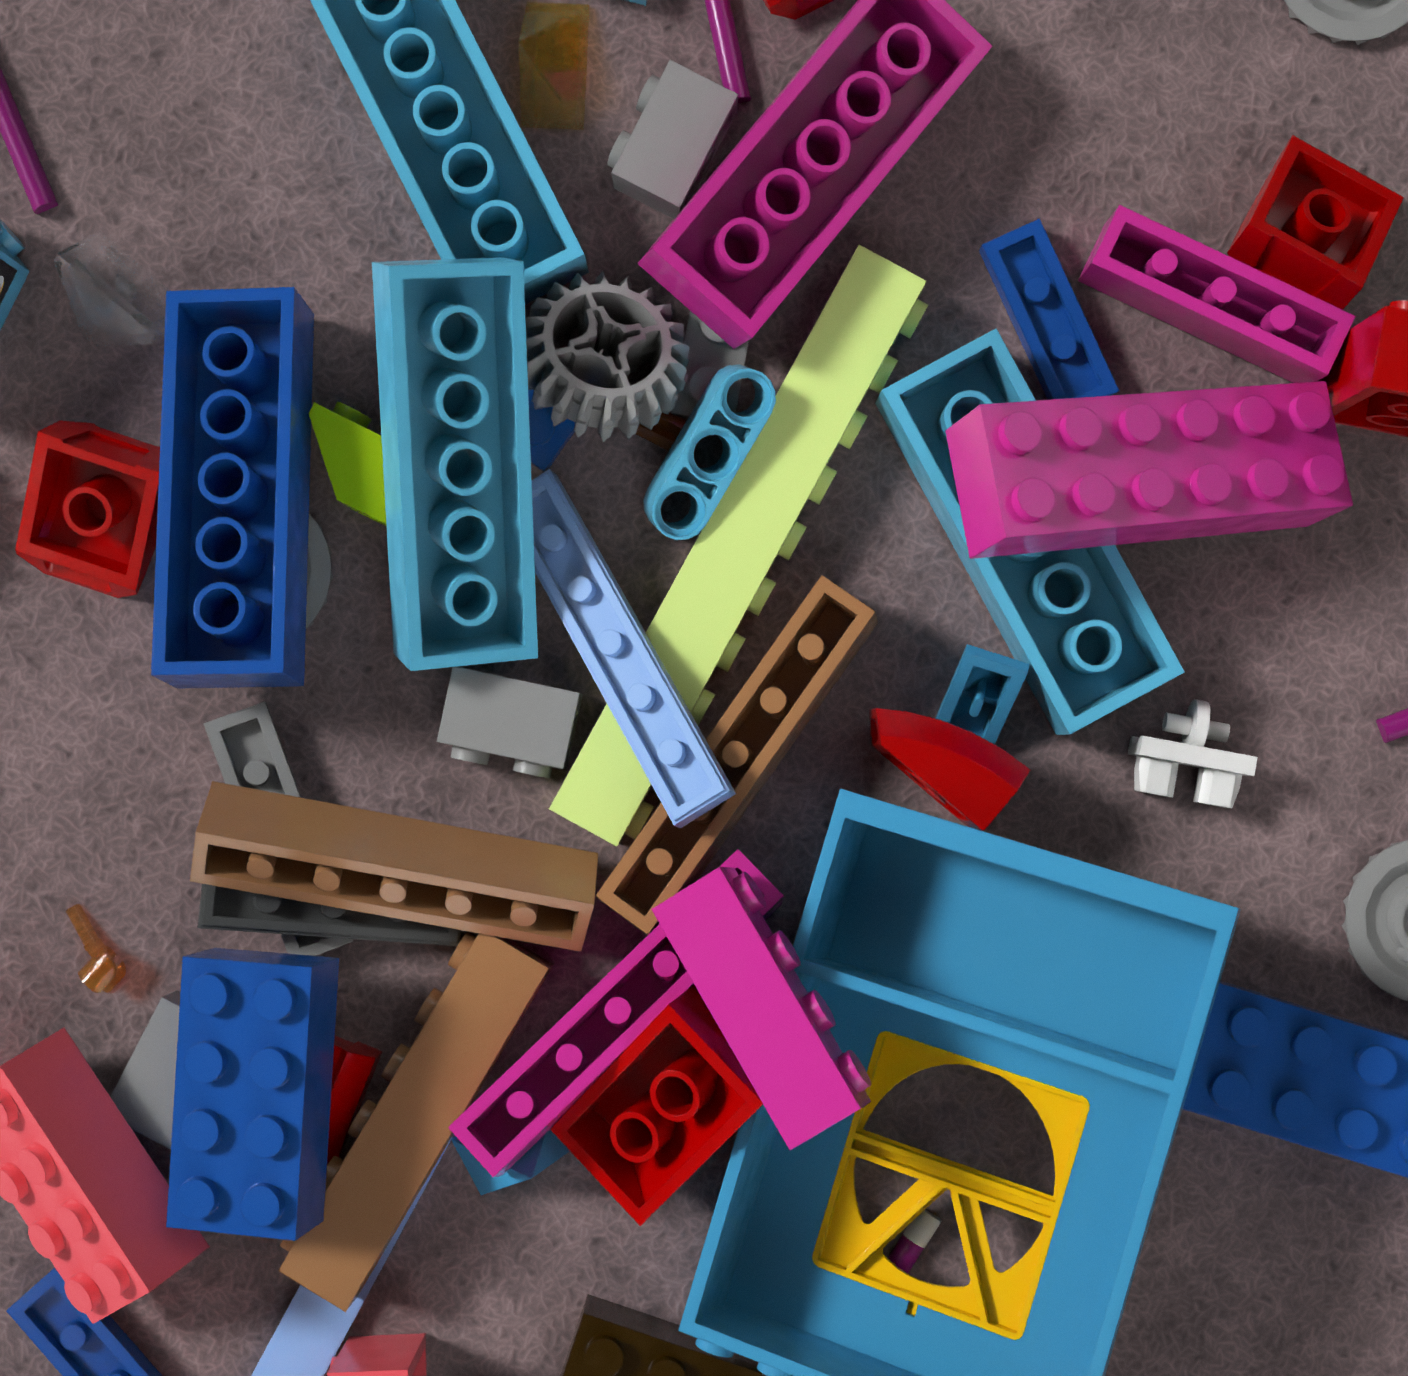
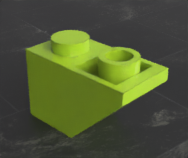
M338 401L333 411L314 402L308 414L336 499L346 507L386 526L381 435L367 429L372 419Z

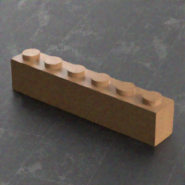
M821 575L706 738L736 794L682 828L673 825L662 803H660L595 897L647 935L659 925L651 909L699 879L877 626L878 620L873 609Z
M212 781L196 829L190 882L581 952L595 903L598 853Z
M469 932L464 935L448 962L450 967L457 970L444 992L434 987L415 1017L414 1021L421 1024L423 1028L413 1045L409 1048L401 1043L387 1063L381 1077L390 1083L378 1104L368 1099L352 1122L347 1133L355 1137L356 1141L344 1160L334 1156L327 1165L324 1221L296 1241L282 1240L280 1247L289 1253L278 1271L344 1312L347 1311L358 1297L453 1136L448 1127L473 1103L554 964L512 939L480 933L476 937Z

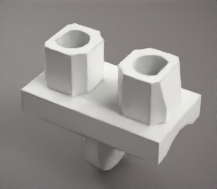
M1194 699L1190 703L1186 716L1168 712L1164 715L1162 731L1181 734L1182 743L1148 736H1131L1127 754L1136 756L1134 791L1173 798L1179 764L1199 768L1193 802L1231 809L1239 792L1242 776L1255 775L1258 757L1204 747L1206 739L1226 743L1230 733V724L1211 721L1209 702Z

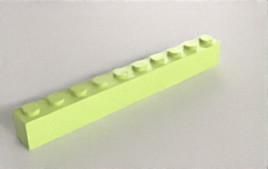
M860 244L775 396L776 403L769 419L706 526L699 534L646 631L648 638L698 726L715 696L714 693L705 689L717 666L728 672L746 638L735 633L747 610L759 616L776 585V582L766 577L776 557L779 555L789 560L807 528L797 522L805 504L809 499L820 505L838 472L827 466L838 444L850 449L865 423L868 415L858 411V408L868 389L870 388L880 394L898 362L897 359L888 355L896 338L900 333L910 339L928 307V304L918 299L927 282L926 280ZM607 704L549 810L609 843L618 846L624 835L633 839L637 838L654 806L643 801L652 785Z

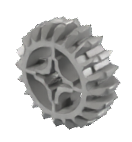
M602 271L596 277L595 283L589 285L577 273L574 279L570 281L569 289L555 282L552 288L548 290L547 299L537 297L536 301L531 305L529 317H526L528 390H534L532 397L534 408L536 410L553 407L551 419L554 427L566 419L574 421V430L577 438L587 431V427L598 428V433L603 443L611 437L615 427L628 439L636 434L639 423L652 430L653 426L658 424L661 413L669 414L673 410L678 394L684 390L688 378L686 371L690 360V346L683 344L685 337L684 324L671 322L673 316L671 303L653 305L654 294L652 287L640 294L632 291L629 275L617 286L609 284L604 271ZM578 328L580 333L578 338L569 340L568 347L555 350L554 343L562 335ZM650 363L652 372L642 381L630 386L627 379L628 375L636 372L638 365Z

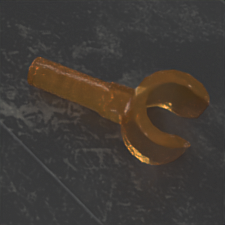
M76 904L68 908L66 913L79 935L84 949L92 957L78 971V976L93 992L100 993L103 990L108 993L125 976V963L122 961L116 967L113 959L117 954L110 947L104 945L102 939L97 936L81 905Z

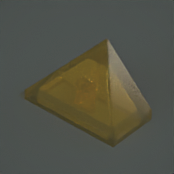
M527 2L518 42L522 127L584 130L590 5Z

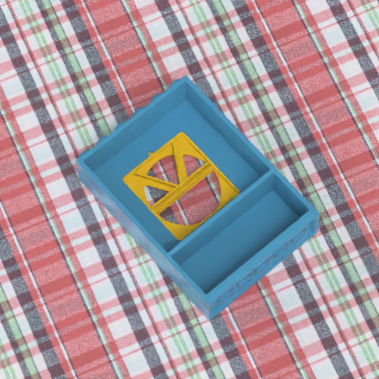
M840 789L793 944L801 962V965L794 970L807 993L815 989L831 1010L836 1025L829 1030L841 1051L844 1053L852 1050L864 1066L871 1081V1086L865 1089L871 1102L792 1150H789L764 1105L738 1129L678 1331L697 1338L695 1345L712 1355L729 1358L733 1357L734 1353L757 1361V1369L766 1376H1105L1241 909ZM946 1064H962L997 1074L1008 1080L1029 1099L1045 1125L1050 1138L1055 1163L1054 1195H1049L864 1130V1127L883 1097L898 1083L921 1070ZM857 1157L918 1179L870 1224L863 1222L856 1199L854 1169ZM947 1189L950 1190L970 1276V1283L964 1286H945L922 1281L897 1267L883 1254L884 1247ZM979 1201L1043 1223V1228L1032 1247L1019 1261L1004 1272H998L994 1267Z

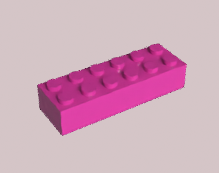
M858 0L637 264L733 349L747 342L759 331L993 46L945 0Z
M1326 381L980 404L945 430L970 559L1308 527L1353 506Z

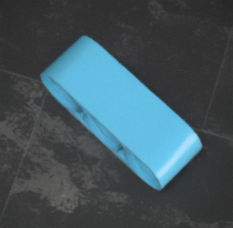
M740 364L728 365L718 370L709 381L649 484L643 499L644 512L648 520L666 537L674 540H686L700 533L706 526L769 419L776 403L775 389L771 380L762 372ZM741 378H748L755 388L754 401L748 409L734 413L730 410L727 403L729 387ZM708 435L719 436L723 445L721 458L710 467H698L694 460L696 444ZM683 491L688 493L691 507L684 519L671 523L663 521L661 506L664 499L674 492Z

